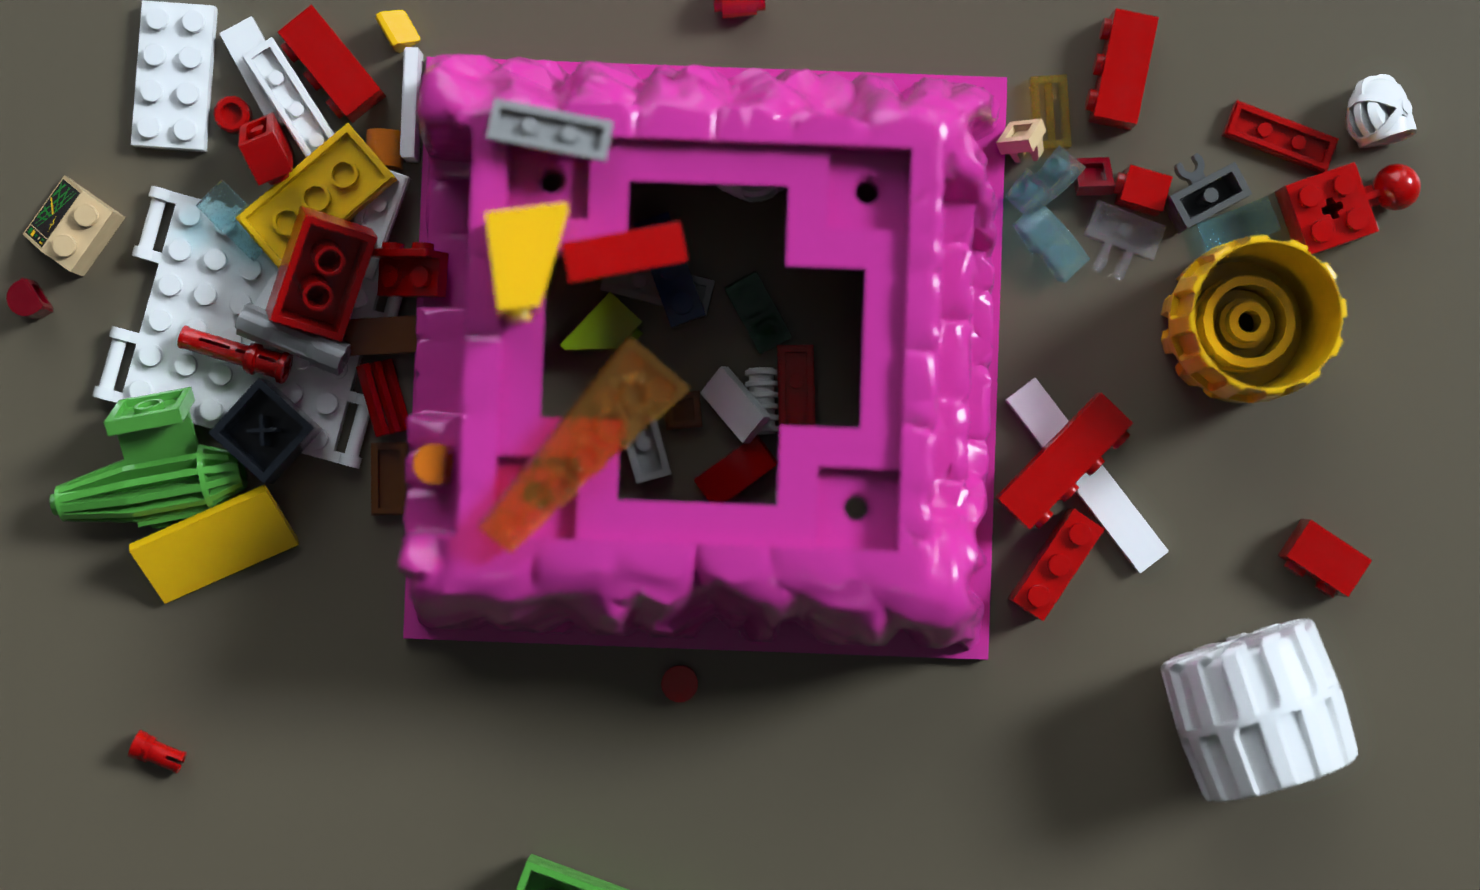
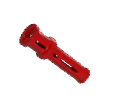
M186 325L181 329L178 337L177 346L180 349H186L242 366L247 374H263L275 378V381L280 384L285 383L293 363V355L284 352L282 354L265 349L263 345L256 342L250 345L242 344L221 336L189 328Z

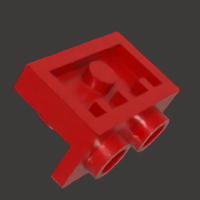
M382 242V248H374L371 257L380 259L378 296L446 298L449 253L434 250V244L426 242H412V248H404L402 243Z

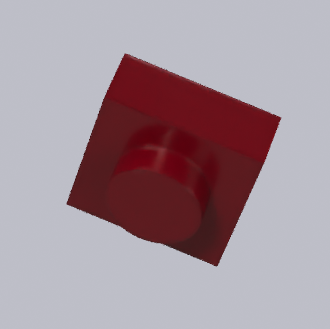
M1109 157L1073 158L1071 170L1076 196L1113 195L1115 183Z

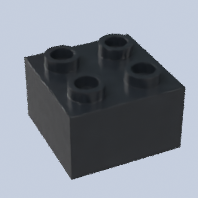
M258 378L211 429L209 434L263 483L274 484L323 429L272 382L267 379Z

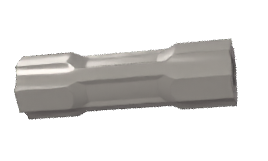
M251 303L244 306L236 322L237 335L261 345L268 344L309 361L312 366L337 376L343 372L351 354V344L270 321L265 309Z

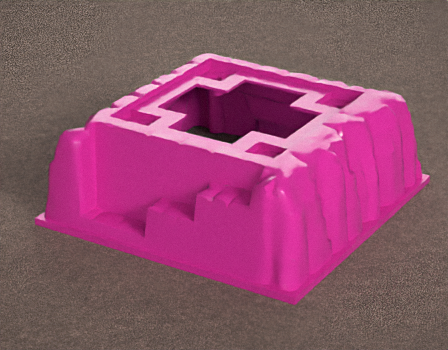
M443 54L427 57L426 71L422 75L416 108L420 137L423 141L419 242L434 244V250L449 253L446 298L417 297V345L414 356L412 414L407 417V435L410 452L406 458L405 483L407 485L403 518L405 536L402 540L398 564L399 571L406 575L403 639L988 660L1005 154H1000L996 142L1006 128L1007 77L705 67L700 65L621 64L588 60L585 62L533 60L521 57L492 59L483 55ZM494 98L614 121L607 163L488 141L486 136ZM550 174H558L563 178L562 187L553 193L544 191L542 183L545 177ZM629 182L788 187L786 267L865 270L860 428L780 425L777 505L618 500L621 420L541 417L546 290L539 313L532 314V321L507 324V318L498 319L485 212L568 202L569 212L555 257L556 259H564L562 243L628 231ZM862 185H869L875 189L877 199L873 203L864 204L857 199L855 190ZM428 444L453 446L452 476L449 485L430 484L418 478L413 468V460L420 448ZM539 485L545 486L551 494L549 504L541 509L535 507L530 500L532 490ZM851 497H859L866 504V512L858 520L850 519L844 510L846 501Z

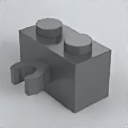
M1198 153L1191 156V160L1195 165L1193 172H1187L1181 162L1174 166L1176 176L1183 181H1187L1189 185L1169 196L1164 206L1178 234L1252 195L1236 162L1225 166L1207 177L1203 173L1205 168L1204 160Z

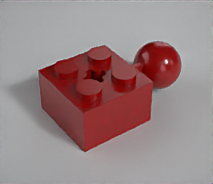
M1352 162L1285 185L1275 191V195L1291 239L1306 245L1308 252L1315 255L1379 232L1371 207L1381 205L1393 211L1406 209L1419 197L1421 182L1418 174L1411 167L1404 164H1391L1385 166L1376 174L1373 184L1363 186L1356 163ZM1328 206L1331 210V215H1324L1322 208Z

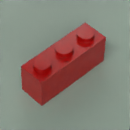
M312 4L278 31L285 41L280 45L282 50L293 63L298 59L301 60L308 69L303 73L304 77L316 91L323 87L331 97L326 101V104L339 119L345 115L354 123L386 97L385 93Z
M1116 8L1109 18L1103 19L1099 39L1105 40L1102 54H1096L1092 69V75L1097 76L1095 89H1089L1085 103V110L1090 111L1088 122L1130 131L1137 125L1159 17Z
M1067 508L1007 599L1036 619L1044 621L1105 529L1076 509Z

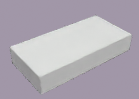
M721 366L700 392L742 443L750 444L771 418L729 367Z

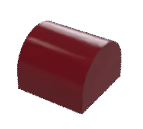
M23 277L13 283L7 291L6 301L8 307L17 315L31 319H42L54 312L52 305L37 281Z

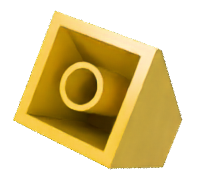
M568 202L485 212L498 319L507 318V324L532 321V314L539 313L569 212Z

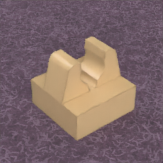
M1042 118L1009 122L996 142L1000 154H1009L1016 163H1019L1026 155V152H1029L1033 161H1038L1044 151L1043 135L1046 132Z

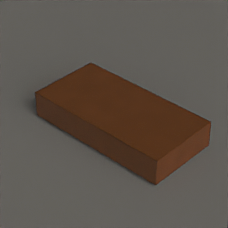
M417 315L350 319L345 331V342L351 344L350 357L416 353Z
M408 442L371 443V516L404 515L407 497L405 468L406 458L409 454Z

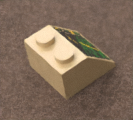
M64 175L22 235L41 252L65 269L84 277L126 217Z

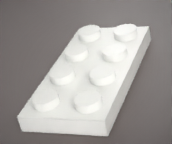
M142 0L131 135L132 146L207 152L218 8L214 5Z

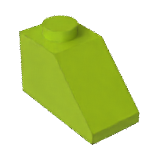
M609 292L567 336L560 346L567 352L620 351L623 346L630 349L642 337L643 333L639 329L644 324L614 294Z

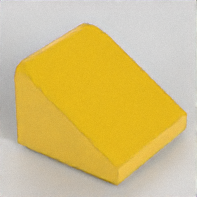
M392 10L375 14V19L396 53L400 54L404 51L405 47H412L420 42V36L405 11Z

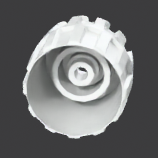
M1311 619L1290 620L1282 624L1277 623L1261 627L1249 634L1240 633L1227 637L1225 642L1209 643L1193 649L1194 651L1179 654L1161 665L1162 677L1181 744L1200 790L1207 801L1226 802L1245 799L1292 787L1346 766L1354 761L1358 755L1339 681L1317 628Z

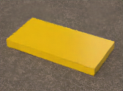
M347 123L293 168L287 179L273 185L240 213L236 219L279 269L300 206L350 221L396 182L397 179L353 127Z
M264 484L130 543L129 552L164 604L299 544L298 537Z

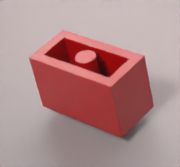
M269 113L240 126L238 147L257 184L262 185L268 182L269 185H274L287 179L289 173L293 171V149L275 113Z
M1311 519L1300 520L1278 553L1279 557L1287 561L1284 565L1287 570L1300 578H1303L1305 574L1317 581L1314 587L1330 598H1334L1335 595L1349 597L1372 562L1370 558Z

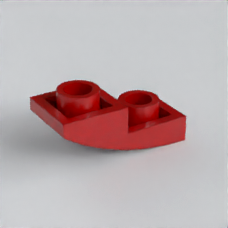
M757 434L750 444L742 443L730 451L724 458L697 475L693 480L710 503H724L775 467L778 462Z

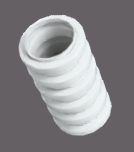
M755 367L745 370V376H749V381L745 382V387L749 388V392L771 416L758 435L776 434V432H779V427L775 426V421L779 420V415H775V409H778V404L775 403L778 392H774V387L778 386V381L774 380V375H777V369L773 367Z

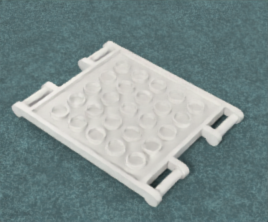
M151 186L148 196L152 199L139 245H134L132 256L159 264L140 332L136 333L114 326L111 327L109 337H112L109 352L100 384L94 387L92 396L117 403L120 399L192 387L195 401L190 408V414L193 424L212 429L258 378L267 379L323 429L304 449L303 454L359 469L362 461L359 454L370 418L364 394L353 392L357 377L356 367L360 366L362 356L349 357L343 372L337 376L312 366L309 361L293 355L289 376L285 383L280 384L275 381V378L259 373L250 375L243 370L242 366L186 349H180L177 346L180 331L185 325L189 326V328L221 336L242 344L250 345L255 343L236 334V322L244 306L248 303H255L278 267L237 221L236 217L243 212L242 210ZM168 202L175 204V208L161 253L154 251L153 247L165 204ZM379 267L374 281L363 279L350 319L398 316L403 297H388L384 313L375 311L379 298L377 295ZM128 341L135 343L136 347L122 393L115 391L114 386ZM268 344L263 345L265 349L282 354L285 352ZM352 402L358 404L345 453L336 451L349 403Z

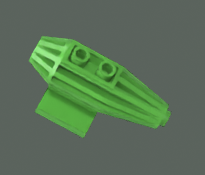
M192 387L120 399L104 421L108 436H118L124 459L57 485L54 494H50V508L53 515H59V518L64 522L137 523L138 527L150 525L151 528H162L170 525L175 520L189 518L221 504L246 489L248 485L247 470L228 450L198 444L190 414V408L195 401Z

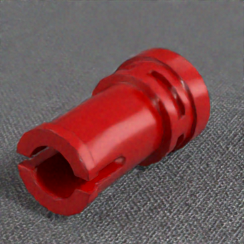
M139 730L129 748L127 756L144 763L149 761L172 771L174 774H178L182 765L169 760V757L184 762L187 752L159 742L157 737Z

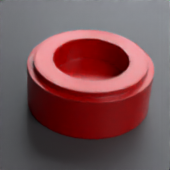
M237 96L222 98L216 104L213 113L216 124L230 134H239L240 126L251 122L253 118L250 106Z
M672 666L663 675L661 682L663 693L674 702L690 700L698 688L697 675L688 666Z

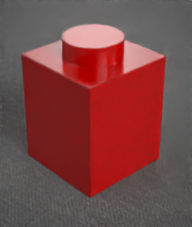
M1130 164L1123 173L1118 172L1116 175L1113 194H1117L1114 205L1156 217L1164 210L1173 176Z

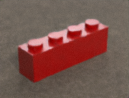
M1102 392L1096 393L994 499L1025 529L1030 530L1033 526L1037 529L1041 528L1054 514L1050 510L1059 499L1062 502H1066L1079 489L1076 482L1085 473L1091 476L1102 466L1105 460L1101 456L1110 447L1116 450L1129 438L1131 434L1127 430L1133 422Z

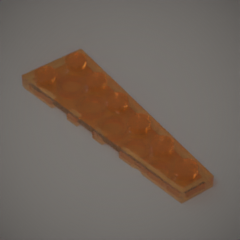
M627 337L476 527L506 551L512 553L545 523L558 507L563 506L577 493L578 488L594 474L597 475L607 466L606 463L622 448L628 447L636 439L635 436L648 424L655 422L687 393L690 387L633 338Z

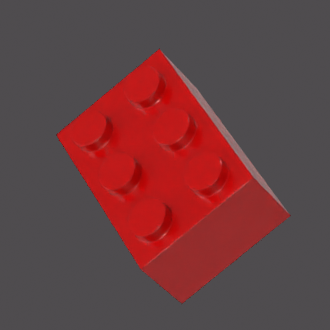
M300 206L265 309L269 320L342 342L378 239L372 228Z

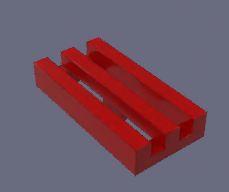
M392 359L357 366V374L375 436L381 437L407 431L408 413ZM372 372H373V374H374V378H375L376 385H377V388H378V393H377V389H376V386H375V382H374V379H373V376H372ZM382 406H383V409H384L385 416H386L387 423H388V426H389V427H387L386 420H385V417H384V414H383V410H382Z

